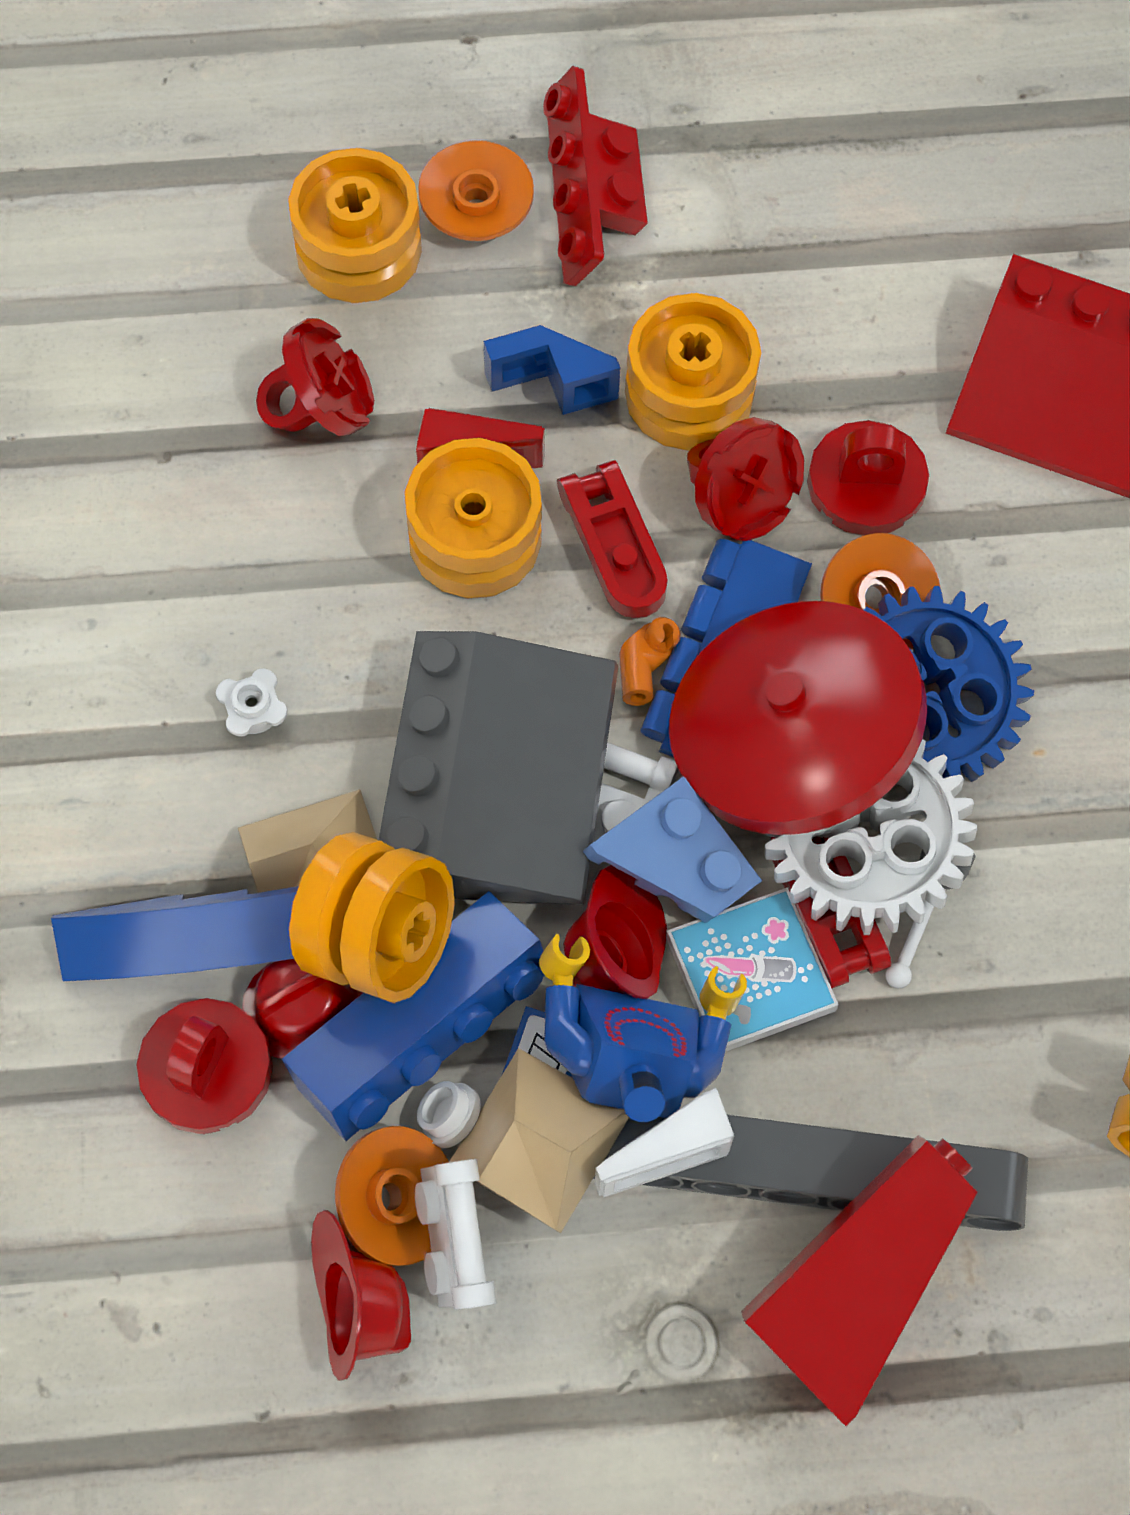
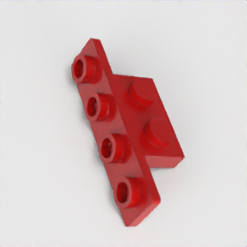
M571 66L557 83L549 87L545 95L543 110L545 116H547L550 143L548 159L552 164L554 182L553 207L557 212L559 232L558 256L562 261L564 284L576 287L604 259L601 226L636 236L648 224L637 128L590 114L584 69Z

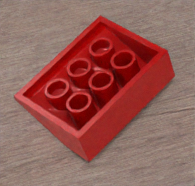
M1013 254L945 434L1130 498V293Z

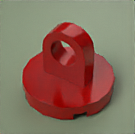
M306 318L291 327L283 336L282 354L285 364L273 370L262 380L256 397L257 411L261 419L270 427L295 432L318 421L328 431L338 436H346L366 427L371 421L366 417L374 409V395L370 379L357 353L355 354L352 348L344 352L336 342L342 336L335 327L319 318ZM292 385L296 395L295 404L289 413L283 415L280 410V397L283 391Z
M752 417L734 422L718 434L715 439L698 443L692 447L687 453V462L691 482L695 485V503L702 520L716 532L742 541L765 536L781 524L791 511L786 506L791 500L792 494L799 495L804 482L805 458L798 439L790 431L785 430L773 421Z
M865 420L845 423L824 436L813 451L807 484L812 503L820 513L822 509L825 515L833 519V525L845 532L865 536L874 533H892L904 526L905 521L912 518L914 513L916 515L923 505L930 474L924 453L909 435L890 424Z
M209 998L180 1003L158 1017L142 1040L136 1063L140 1090L152 1110L178 1130L198 1134L221 1131V1128L229 1127L235 1122L238 1124L252 1115L268 1092L273 1071L268 1040L254 1018L231 1002Z

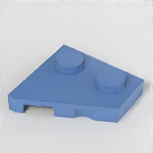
M684 776L583 850V853L589 860L598 865L605 861L636 878L635 885L655 896L671 898L679 909L705 923L715 918L762 881Z

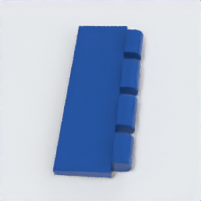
M718 539L702 575V580L708 585L698 586L681 628L682 633L692 639L680 637L678 644L673 647L660 684L667 690L676 693L683 676L692 662L723 631L752 614L782 604L798 602L812 563L752 540L742 541L740 545L727 539ZM657 690L640 731L644 736L662 743L659 750L660 753L673 757L669 737V719L675 694L664 690Z

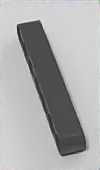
M727 1115L734 1133L733 1142L727 1156L642 1185L842 1211L915 1138ZM629 1117L604 1160L666 1118L657 1117L652 1121L637 1122ZM927 1140L933 1147L939 1142ZM949 1143L973 1168L964 1178L978 1192L960 1226L997 1231H1014L1025 1228L1028 1157L1008 1150Z

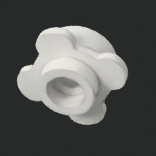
M257 669L251 677L239 681L225 679L218 685L216 696L218 701L226 706L229 715L226 720V727L231 734L241 737L247 734L262 733L272 726L280 725L285 720L287 708L277 698L275 692L277 678L272 671ZM249 698H255L258 702L255 706L249 707L246 705V701Z

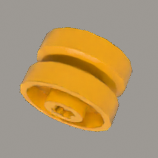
M363 148L333 150L311 161L294 180L288 197L298 268L310 286L329 298L350 303L377 301L400 290L415 274L422 253L416 186L403 165L382 152Z
M690 293L669 296L652 305L634 324L627 351L628 369L625 379V396L629 414L644 434L663 446L689 451L698 443L715 439L718 434L734 422L749 418L762 352L757 330L743 311L722 298Z
M483 438L453 440L431 450L413 468L404 493L410 555L421 575L442 592L464 598L491 597L518 585L535 565L541 547L542 536L540 483L528 461L505 444Z
M355 832L335 836L317 852L303 873L293 900L289 935L292 955L300 969L343 986L350 984L353 989L392 1003L410 998L427 982L441 959L450 934L455 902L453 880L445 863L432 856L406 848L395 850L394 847L380 840Z

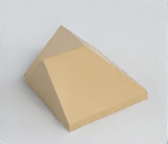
M360 789L238 828L258 893L299 886L303 873L317 852L337 835L355 832L377 839Z
M518 1048L482 1107L475 1126L467 1137L462 1140L450 1162L477 1159L479 1181H475L476 1183L561 1233L593 1180L596 1167L602 1164L629 1116L625 1113L624 1109L594 1104L583 1099L573 1078Z

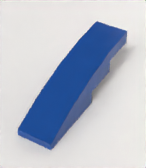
M299 886L249 894L248 889L189 899H184V895L180 894L52 915L51 922L62 981L122 979L189 973L294 959L291 951L289 926L292 904Z

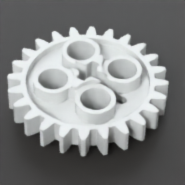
M922 739L909 768L896 783L907 790L909 794L907 798L894 802L881 798L860 814L826 829L794 835L765 834L775 837V839L765 844L766 859L783 860L774 869L775 882L785 883L795 880L796 882L790 891V902L794 905L809 896L813 898L811 912L813 920H818L828 909L837 912L836 930L842 931L851 916L860 917L864 935H870L874 918L883 917L887 927L892 933L898 931L900 913L906 912L917 924L923 922L925 915L924 900L939 909L945 907L947 895L941 884L950 888L960 889L964 875L956 866H970L974 850L962 843L975 840L977 824L962 819L972 814L974 801L971 798H954L962 790L964 778L962 775H954L943 779L942 775L946 768L947 757L943 754L929 762L923 759L925 740ZM915 814H922L926 820L921 822L909 818ZM870 822L871 828L874 831H879V835L868 837L865 828L859 827V823ZM816 836L829 838L824 844L817 845L812 842V839ZM911 842L921 847L926 856L917 862H905L895 856L892 849L898 844ZM837 856H848L860 863L862 869L853 876L843 877L831 871L827 863L829 864Z

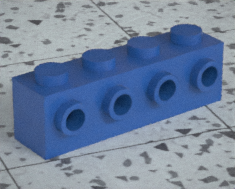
M488 891L452 921L450 934L441 959L427 982L410 998L392 1003L362 993L282 1058L297 1089L345 1141L350 1139L359 1130H365L374 1126L384 1117L389 1105L412 1086H419L431 1079L438 1071L442 1061L464 1043H471L480 1038L488 1030L493 1019L513 1002L524 1000L537 990L545 977L539 965L540 955L543 953L540 939Z

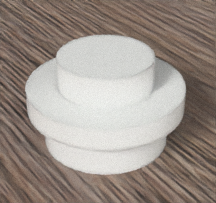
M443 1081L434 1085L424 1095L417 1110V1122L423 1128V1133L433 1140V1144L440 1148H449L460 1143L471 1132L478 1120L481 1109L479 1094L465 1083Z

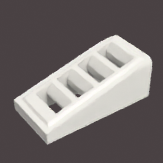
M714 1088L704 1092L597 1166L595 1186L599 1196L607 1197L727 1156L733 1142L734 1133L717 1089Z

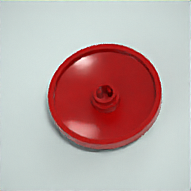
M800 601L782 604L752 614L737 622L718 635L699 653L683 676L672 703L669 719L670 745L681 775L686 778L710 812L720 819L739 828L763 834L794 835L829 828L860 814L886 795L900 780L913 761L923 738L927 717V698L924 682L913 654L900 635L883 620L860 608L836 602Z

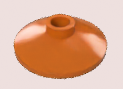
M472 140L450 145L434 155L421 173L418 193L420 205L425 216L437 229L457 239L484 241L503 236L521 224L528 215L533 203L534 183L528 166L515 152L497 143ZM474 199L483 200V202L473 203L469 201Z
M874 533L850 541L832 557L822 578L820 598L821 601L847 604L862 610L869 607L880 614L878 608L870 607L865 600V593L870 586L877 588L882 598L884 595L890 594L901 606L902 595L909 587L914 586L921 601L924 602L929 591L934 586H940V581L930 559L914 543L897 535ZM903 639L907 646L912 650L913 645L910 642V640Z
M390 1126L365 1134L352 1145L345 1155L336 1179V1209L346 1236L364 1256L389 1266L415 1264L423 1261L425 1255L432 1252L428 1224L423 1225L417 1214L415 1188L417 1183L422 1182V1168L449 1163L441 1148L433 1144V1140L415 1129ZM383 1187L387 1189L390 1195V1203L387 1209L382 1201Z

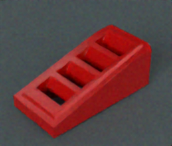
M433 408L424 410L416 446L417 464L431 450L453 440L483 438L507 445L524 457L531 468H543L545 428H542V426Z

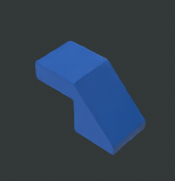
M542 325L483 341L484 373L492 392L548 376L562 415L619 399L621 368L616 357Z

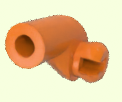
M667 617L653 619L652 622L645 624L621 646L619 659L622 698L626 704L641 706L653 700L652 672L670 657L673 647L680 641V629L672 619Z

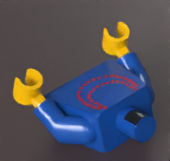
M559 934L553 937L540 955L539 960L541 971L547 978L553 981V986L547 987L545 994L544 1041L547 1051L571 1073L583 1099L594 1104L624 1109L625 1113L632 1120L648 1122L655 1120L657 1117L668 1118L680 1109L683 1098L697 1097L717 1079L721 1072L731 1024L726 1021V1017L736 1010L747 988V979L744 974H740L733 992L728 993L720 990L715 983L719 967L715 966L711 969L699 994L700 1003L707 1011V1015L699 1017L698 1009L651 999L635 998L631 995L576 984V987H574V976L589 958V944L585 938L579 937L571 948L569 958H567L559 949Z

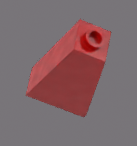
M918 1135L741 1311L744 1322L845 1427L857 1416L978 1193L964 1178L973 1168L943 1138L933 1147L926 1139Z

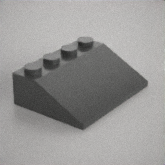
M416 631L378 840L394 847L395 850L406 848L432 856L445 863L453 880L454 899L478 900L490 891L499 901L584 905L590 860L583 853V850L592 844L594 839L619 667L615 660L477 631Z

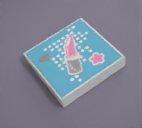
M788 887L726 909L707 923L698 919L667 930V942L694 1008L698 1009L699 1017L707 1015V1011L700 1003L699 994L711 969L715 966L719 967L715 983L724 992H733L740 974H744L747 979V988L736 1010L726 1017V1021L731 1024L725 1052L833 1013L838 1008V1002L795 904L793 905L790 902Z

